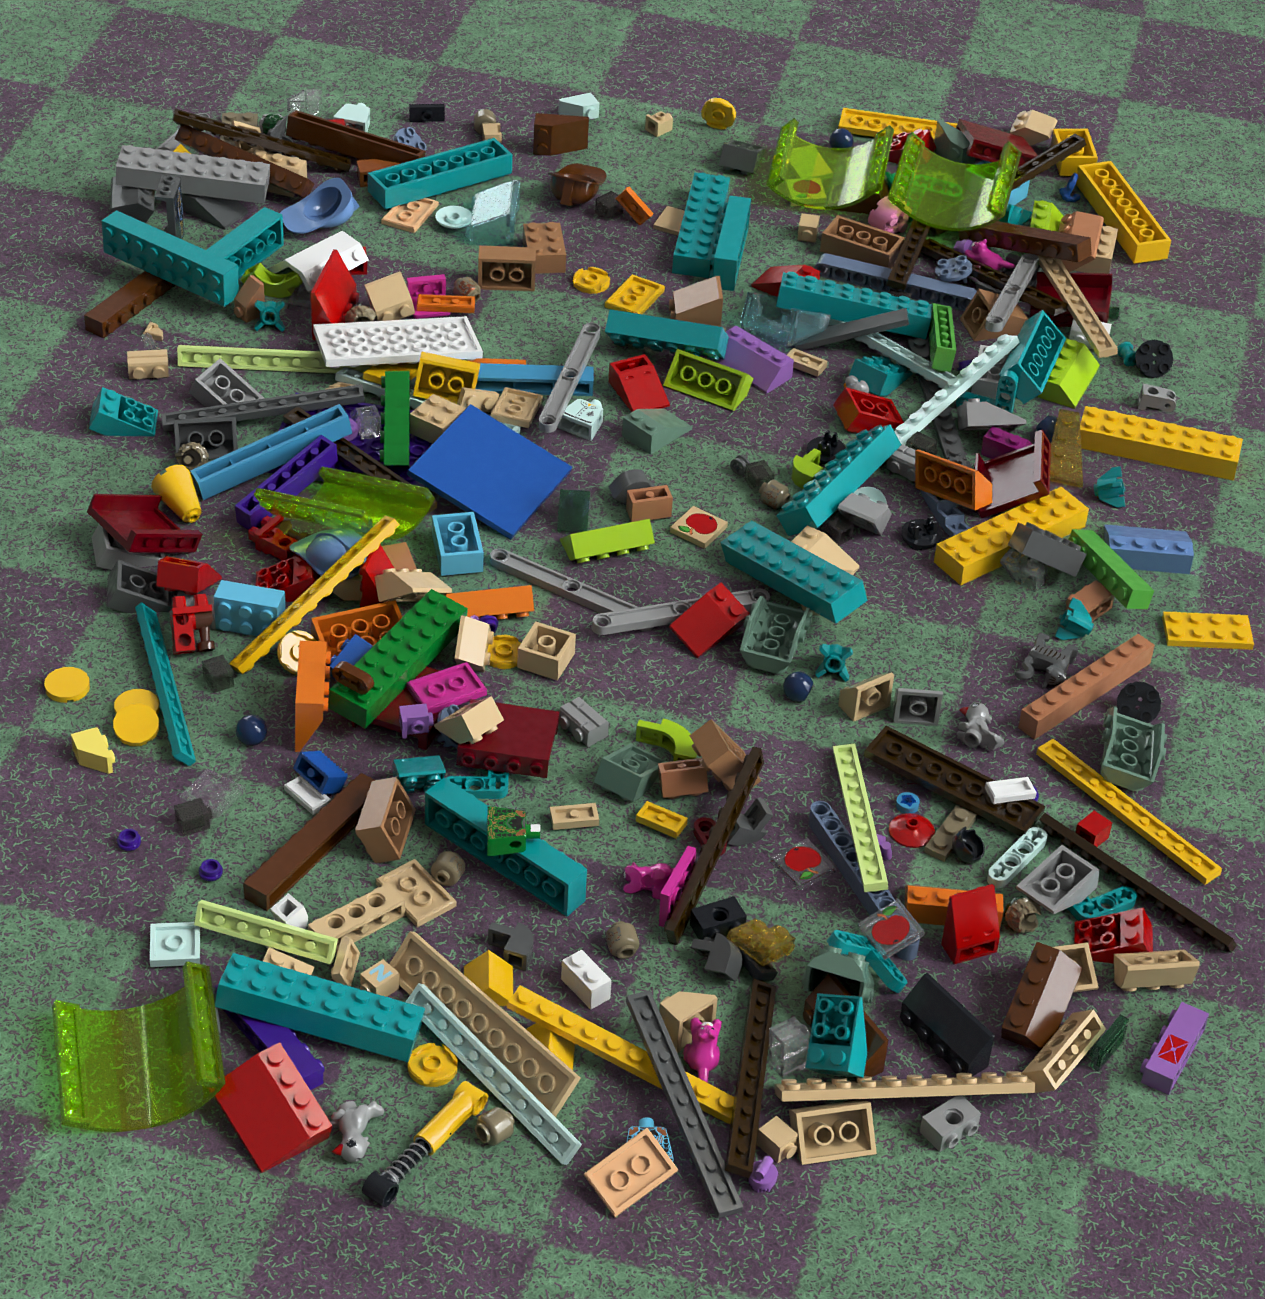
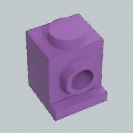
M427 704L399 706V723L402 738H407L409 734L429 732V726H433L434 723L432 712L428 713Z

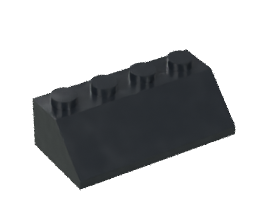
M928 973L924 974L903 1000L900 1018L904 1025L915 1031L922 1042H926L939 1058H943L956 1074L971 1073L973 1077L988 1067L995 1035Z

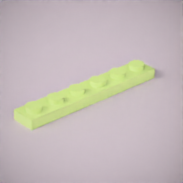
M201 900L198 902L195 926L327 964L334 962L337 938Z

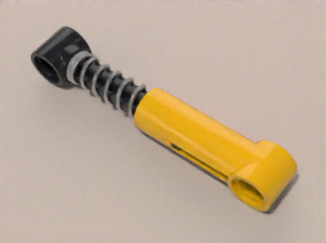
M467 1081L462 1082L454 1092L453 1098L414 1136V1143L409 1145V1149H405L403 1154L398 1156V1160L392 1162V1166H388L386 1170L380 1173L374 1171L367 1177L362 1187V1193L381 1206L387 1207L397 1196L400 1180H404L405 1175L410 1174L411 1169L416 1168V1164L422 1162L424 1156L433 1155L471 1115H478L488 1101V1094Z

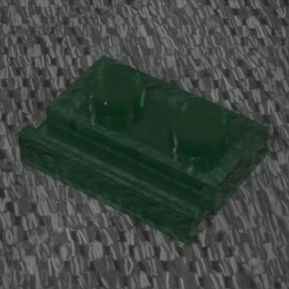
M560 489L557 531L576 533L588 531L590 491Z
M1120 1014L1094 1045L1090 1052L1092 1057L1091 1068L1099 1072L1124 1042L1127 1030L1126 1024L1129 1022L1128 1018Z

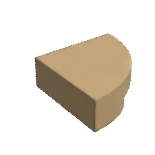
M150 322L143 332V336L147 339L162 341L163 331L156 323Z

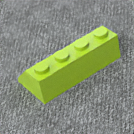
M1034 200L1030 227L1058 232L1063 214L1053 203L1044 200Z
M1066 338L1044 390L1038 395V398L1073 409L1076 408L1100 367V364L1084 343Z
M677 349L663 386L734 411L747 396L754 378L747 373Z
M650 519L574 533L560 538V542L570 561L577 560V564L590 561L589 557L597 556V560L610 557L609 553L617 552V556L628 554L629 549L636 548L637 552L648 550L649 545L655 543Z

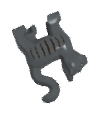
M1040 633L1035 639L1034 646L1027 658L1022 662V667L1025 671L1016 670L1015 676L1020 680H1029L1034 676L1035 669L1046 672L1042 689H1046L1049 685L1056 686L1067 680L1065 673L1068 670L1069 663H1074L1079 647L1068 644L1064 650L1058 652L1056 650L1057 647L1048 648L1045 645V642L1049 641L1050 636Z

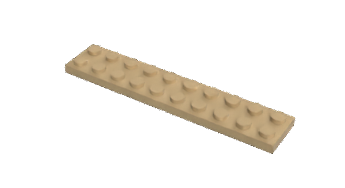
M410 931L389 964L399 973V985L407 993L411 994L418 983L424 984L556 1117L581 1077L416 932Z
M1019 1071L1006 1072V1076H997L995 1072H983L981 1077H972L971 1073H958L955 1078H947L946 1074H932V1078L923 1079L922 1075H907V1079H897V1076L889 1075L882 1076V1080H872V1077L864 1076V1078L857 1077V1081H847L845 1077H834L832 1082H822L820 1078L806 1079L807 1083H797L796 1079H783L780 1084H775V1094L782 1102L1035 1093V1082L1027 1078L1026 1075H1021Z

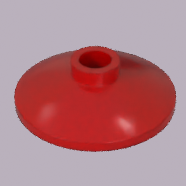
M905 813L898 815L889 824L891 838L898 844L909 848L926 846L935 834L933 824L927 818L918 814Z

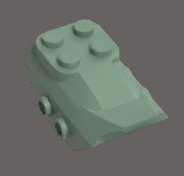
M759 596L757 603H753L751 606L750 616L747 615L744 622V628L746 629L740 652L746 664L751 668L765 670L774 674L785 672L792 661L799 643L804 642L806 630L810 629L812 610L806 608L803 611L768 602L763 596Z
M1117 707L1107 709V715L1103 722V727L1106 728L1102 735L1104 752L1101 761V776L1106 781L1127 788L1130 791H1140L1154 783L1160 762L1165 757L1166 748H1164L1167 739L1165 724L1151 725L1117 713Z
M824 945V949L819 948L817 956L813 958L804 971L801 984L804 985L803 990L813 991L823 970L860 981L859 997H862L863 1007H866L867 1003L871 1004L875 989H873L875 982L868 968L869 962L865 960L866 956L853 952H848V955L841 954L842 949L829 945Z

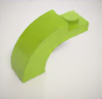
M261 262L246 269L240 279L244 284L250 275H254L264 283V296L284 298L292 295L295 288L303 283L299 274L295 271L287 274H275L267 270Z
M664 718L661 724L643 720L638 721L636 741L665 748L673 755V761L697 758V754L692 748L694 743L689 736L691 734L683 726Z

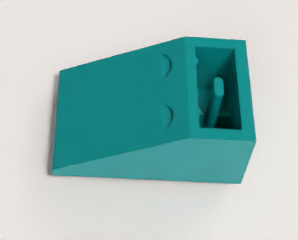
M881 355L880 357L872 356V358L863 357L862 359H855L849 376H856L858 382L861 380L865 381L868 384L869 392L878 396H887L907 380L913 372L907 370L908 367L894 364L891 362L892 359Z
M102 387L92 404L89 429L105 436L154 437L158 410Z
M439 755L394 759L392 762L393 777L398 778L407 794L413 793L414 789H423L426 792L444 778L446 774Z
M817 993L805 1068L820 1074L864 1078L867 1043L862 997Z

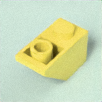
M98 727L71 734L72 749L79 765L108 774L113 773L114 753L112 750H108L107 738L105 735H101Z

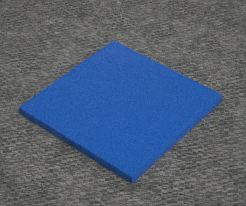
M470 404L409 468L407 475L465 512H474L475 518L511 540L572 470V466Z

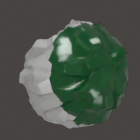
M264 114L259 121L261 133L267 135L268 131L273 129L279 120L283 119V116L280 114Z

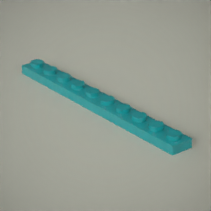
M141 602L135 607L137 621L141 628L140 634L144 640V649L148 655V664L151 667L152 679L155 682L156 694L160 701L159 707L163 713V722L167 728V737L172 747L171 753L178 762L191 766L196 762L157 613Z

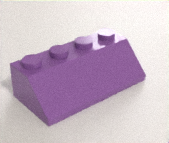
M734 326L726 331L729 340L725 359H718V361L713 362L749 374L754 378L751 385L765 394L792 378L794 359L738 326Z

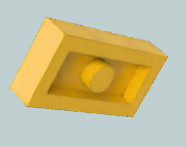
M646 801L636 814V822L676 839L688 822L687 817L649 801Z

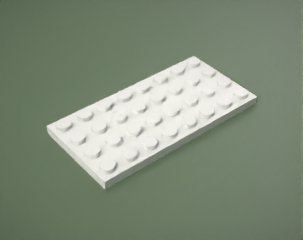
M467 316L313 324V332L326 367L339 368L340 366L358 367L360 365L377 366L379 364L397 365L407 362L416 364L420 361L421 352L470 361L483 358L482 348Z

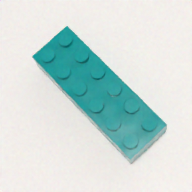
M729 195L728 203H724L721 223H719L716 236V244H714L710 265H712V270H710L709 278L720 276L722 290H735L749 229L751 198Z
M264 207L209 247L207 251L238 264V279H240L246 269L262 262L284 245L283 215Z
M611 309L609 310L605 333L616 345L625 346V344H632L633 347L644 349V346L651 347V350L657 352L670 350L672 354H675L677 349L699 357L700 355L707 356V359L713 361L725 359L729 336L723 327Z
M1043 310L1024 322L1018 334L1020 343L1010 351L999 374L1000 377L1004 371H1013L1017 374L1016 398L1023 404L1043 392L1066 341V337ZM1007 379V385L1009 386L1011 382L1010 379Z

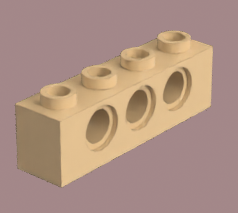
M387 883L360 898H356L349 904L335 909L322 918L314 920L308 924V930L337 938V951L341 938L351 937L355 943L404 917L405 899L390 883Z
M1094 1009L1072 1013L1024 1069L1022 1075H1026L1027 1078L1035 1082V1093L1056 1090L1104 1033L1106 1028Z

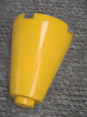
M173 465L167 467L164 474L160 475L158 473L151 485L154 494L162 496L161 500L184 522L192 523L197 521L202 511L190 471L184 465Z

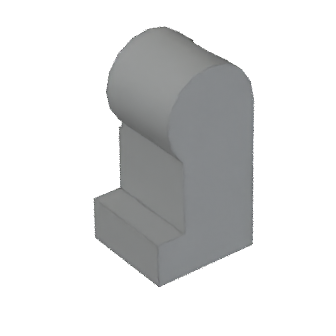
M1143 383L1138 396V409L1146 410L1147 407L1160 409L1163 412H1172L1176 408V394L1170 389Z

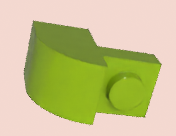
M814 448L808 454H805L803 458L798 455L794 457L791 477L796 486L804 489L803 486L807 482L812 481L816 473L824 469L819 466L821 451Z

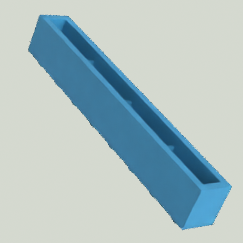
M480 363L476 389L502 393L504 388L508 387L540 395H550L564 366ZM585 367L572 396H593V367Z
M338 404L190 470L195 488L202 499L205 500L287 463L320 435H323L332 442L352 434L349 417L342 406Z

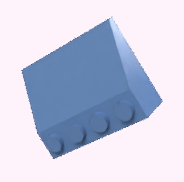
M1104 524V542L1132 569L1190 574L1194 553L1193 543L1186 531Z

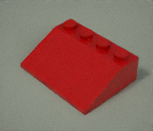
M333 249L311 291L312 340H316L313 324L346 323L345 314L359 301L356 283L338 250Z
M280 1042L257 1053L209 1088L261 1173L327 1140L330 1136L332 1124Z

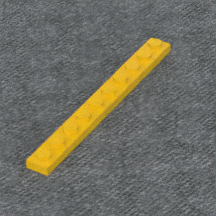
M385 515L239 653L229 665L241 674L250 671L260 657L267 655L270 648L276 642H279L292 627L297 626L304 615L313 611L323 597L330 595L333 588L339 582L344 581L354 568L364 562L366 556L376 551L385 538L394 534L395 529L399 526L395 518Z
M1051 739L1037 748L1036 755L1204 885L1221 875L1222 868L1112 783L1106 781L1099 773L1056 740Z
M519 985L508 1001V1009L662 1089L648 1053L644 1049ZM686 1072L701 1109L730 1124L735 1097Z

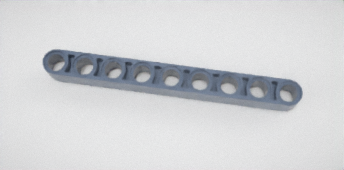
M828 253L822 254L814 269L820 271V277L899 296H906L916 300H924L932 304L951 306V308L961 311L966 310L977 292L970 287L916 274H911L904 291L895 290L892 287L886 286L891 268Z
M813 802L810 807L808 823L810 828L875 923L885 920L883 917L877 916V914H882L886 907L897 906L894 913L886 917L890 918L894 915L905 917L909 921L910 930L901 942L890 946L900 959L906 961L915 959L920 942L918 932L889 890L864 892L852 836L827 802Z

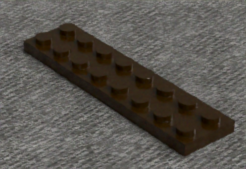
M887 725L864 751V757L1020 837L1035 825L1045 811L1046 806L1033 799L993 804L985 790L986 782L995 780Z

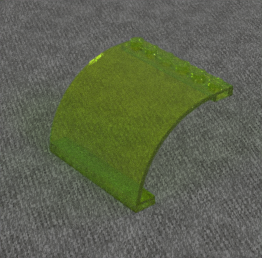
M795 118L781 127L766 184L780 197L806 208L832 210L855 205L873 194H878L883 189L894 129L890 125L878 132L872 141L849 148L822 147L797 137L796 132L799 122Z
M911 132L907 136L887 199L911 218L934 228L966 231L988 226L1005 216L1022 152L1008 141L1003 146L999 161L987 164H964L945 159L925 147V142Z
M323 466L318 474L325 482L313 499L257 488L254 496L259 501V505L273 515L335 529H348L365 535L385 515L395 518L399 526L395 529L392 536L385 538L386 540L399 539L413 531L426 516L435 500L429 489L425 487Z
M186 961L182 967L185 985L183 988L163 999L139 1007L121 1010L81 1009L78 1004L55 1000L52 1005L61 1122L63 1126L99 1132H125L153 1128L178 1120L194 1112L210 1101L225 1085V1076L210 966Z

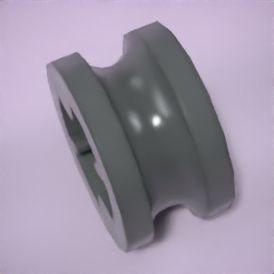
M738 455L730 462V467L734 473L741 476L750 470L751 464L748 458Z

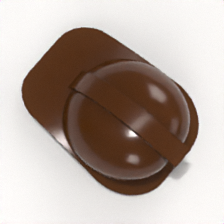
M578 163L567 165L555 173L548 172V175H552L550 181L552 194L561 201L560 204L568 206L584 204L593 199L600 185L607 178L603 169Z

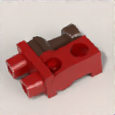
M280 514L274 518L265 516L261 521L260 529L253 526L248 530L249 540L255 542L256 550L262 551L265 554H271L281 559V561L297 556L296 553L290 550L289 546L311 535L306 532L299 534L293 530L291 521L284 520V516Z
M206 594L194 595V606L186 607L185 596H175L172 598V609L169 611L173 655L194 653L196 648L193 630H199L201 642L197 643L198 652L215 650V642L210 640V625L213 622L212 604L208 605Z

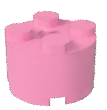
M892 196L882 198L877 203V209L871 210L868 223L872 227L893 234L905 232L908 227L907 222L911 211Z

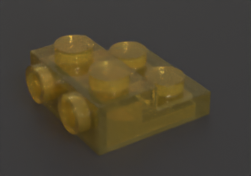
M756 918L731 929L726 937L762 966L776 962L779 958L791 954L795 948L794 941L796 939L789 934L786 928L779 925L768 928L764 922Z

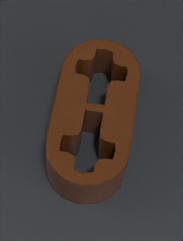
M341 661L332 670L333 677L339 683L359 694H366L374 687V680L367 672L348 662Z

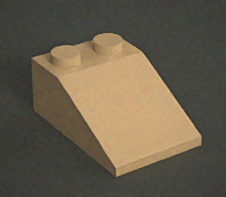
M807 525L791 541L842 570H852L855 573L859 569V565L826 533Z

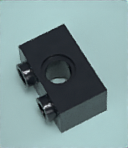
M735 896L691 909L690 926L700 940H703L704 937L715 940L717 933L725 937L737 936L745 932L747 915Z

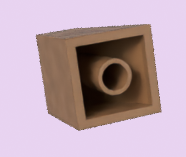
M720 276L706 279L673 292V299H669L670 319L721 327L723 294Z
M978 289L960 320L974 341L998 338L1004 334L1018 335L1028 318L1017 303L1002 331L990 332L986 330V318L1000 294Z

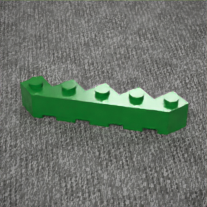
M385 371V376H381V388H385V394H381V406H385V412H381V425L385 426L384 431H380V443H384V450H380V462H384L386 467H409L410 372Z

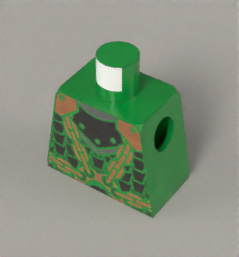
M488 806L487 856L524 852L526 850V839H540V824H526V812Z

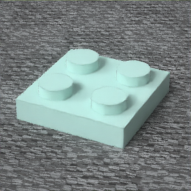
M194 922L150 924V967L200 965L199 926H195Z

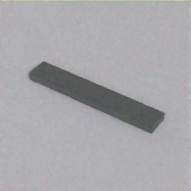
M907 308L795 334V348L801 351L909 325Z

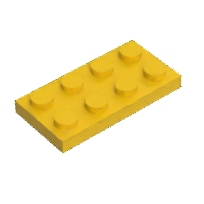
M1163 611L1162 620L1167 646L1253 650L1254 641L1248 615Z

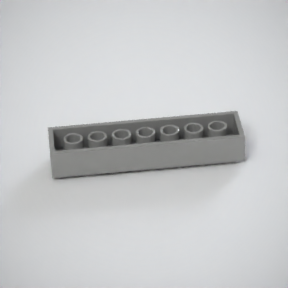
M122 145L116 164V185L157 190L161 177L171 175L181 177V190L184 194L264 204L269 186L270 164Z

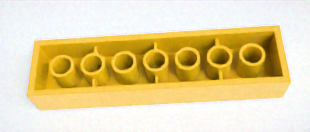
M1111 161L1078 165L1077 187L1097 214L1104 218L1103 222L1105 225L1118 229L1116 240L1133 263L1168 259L1171 239Z
M1085 406L1075 447L1234 481L1243 439L1199 430L1193 427H1184L1174 423L1160 422L1155 419H1146L1135 415Z
M1059 487L1050 491V495L1024 503L937 543L934 563L959 585H963L1025 556L1008 546L1018 522L1024 525L1029 522L1063 538L1071 534L1072 529L1080 530L1086 526L1089 508L1063 487Z

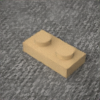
M795 348L787 354V356L794 359L793 368L818 377L827 368L828 361Z
M462 387L457 405L467 408L471 404L483 412L491 413L498 401L499 394L494 391Z
M596 803L550 807L553 830L599 826Z
M351 937L341 938L339 949L336 951L334 967L331 969L333 981L350 987L360 955Z

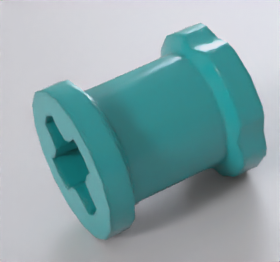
M1130 342L1121 343L1117 347V354L1123 358L1125 366L1136 365V351L1133 350V345Z

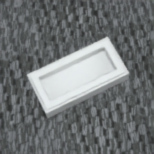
M301 776L284 785V790L312 815L318 813L323 806H326L331 801L327 795L319 793Z
M1028 777L986 782L985 790L993 804L1035 799L1036 791Z

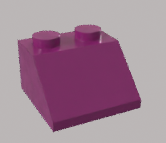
M992 426L983 437L981 455L993 459L1032 445V443L1018 435Z

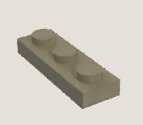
M956 805L927 843L924 853L945 862L953 851V837L965 826L967 827L966 830H969L976 821L977 815Z

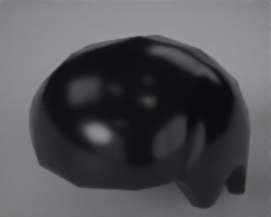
M965 826L953 837L952 849L958 859L968 863H975L983 857L985 845L974 829L966 830L967 827Z

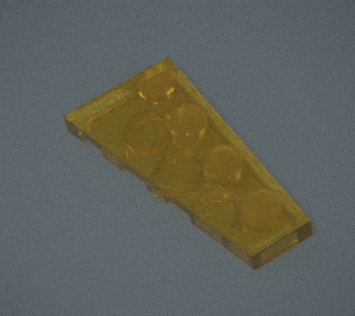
M1060 409L1051 442L1050 481L1083 488L1080 413Z

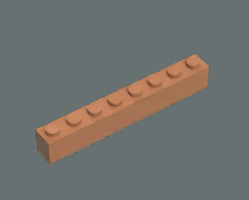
M1140 634L1130 638L1021 710L1018 728L1034 740L1149 665L1155 645Z

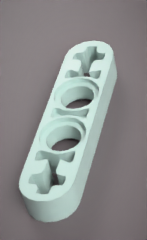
M1032 827L1026 834H1023L990 867L987 882L993 884L995 888L1005 887L1045 847L1047 841L1046 831L1039 827ZM1026 849L1029 851V853L1023 854L1020 853L1018 850ZM1011 861L1017 866L1010 867L1005 862Z

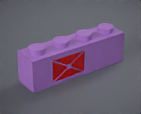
M1181 1002L1177 1010L1173 1009L1168 1018V1027L1165 1025L1162 1027L1158 1037L1160 1039L1159 1043H1153L1149 1053L1150 1059L1145 1058L1140 1068V1072L1143 1073L1141 1083L1167 1095L1170 1094L1205 1030L1209 1013L1184 1002Z

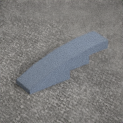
M921 490V494L931 512L950 537L970 529L964 522V514L956 508V503Z

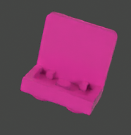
M445 274L407 278V288L415 310L413 318L448 316L451 314V312L417 311L418 294L446 295Z

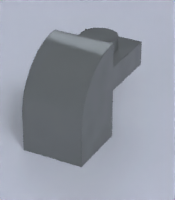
M632 469L621 473L608 487L614 499L626 505L627 490L655 487L656 485L648 480L643 470Z
M756 798L745 814L740 813L727 840V844L742 846L757 842L767 834L764 827L772 818L773 813L764 799Z
M492 922L488 928V944L504 949V960L512 965L513 968L527 971L533 959L534 937L531 930L520 922L517 923L515 929Z
M719 933L716 934L715 940L704 937L703 940L693 939L691 948L701 956L708 957L705 966L706 971L715 978L737 981L742 966V955L735 944Z

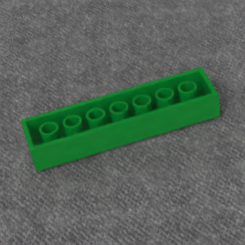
M431 589L354 665L367 672L373 678L374 687L366 694H359L337 682L329 689L328 708L366 729L407 687V682L414 680L458 635L461 615L467 616L468 608Z

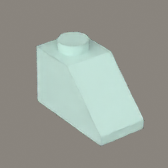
M592 93L559 99L558 114L589 117V120L599 118V102Z

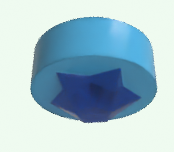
M904 792L898 795L896 808L904 814L915 813L919 809L920 800L917 795Z

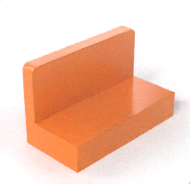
M630 186L615 198L639 225H642L654 214Z

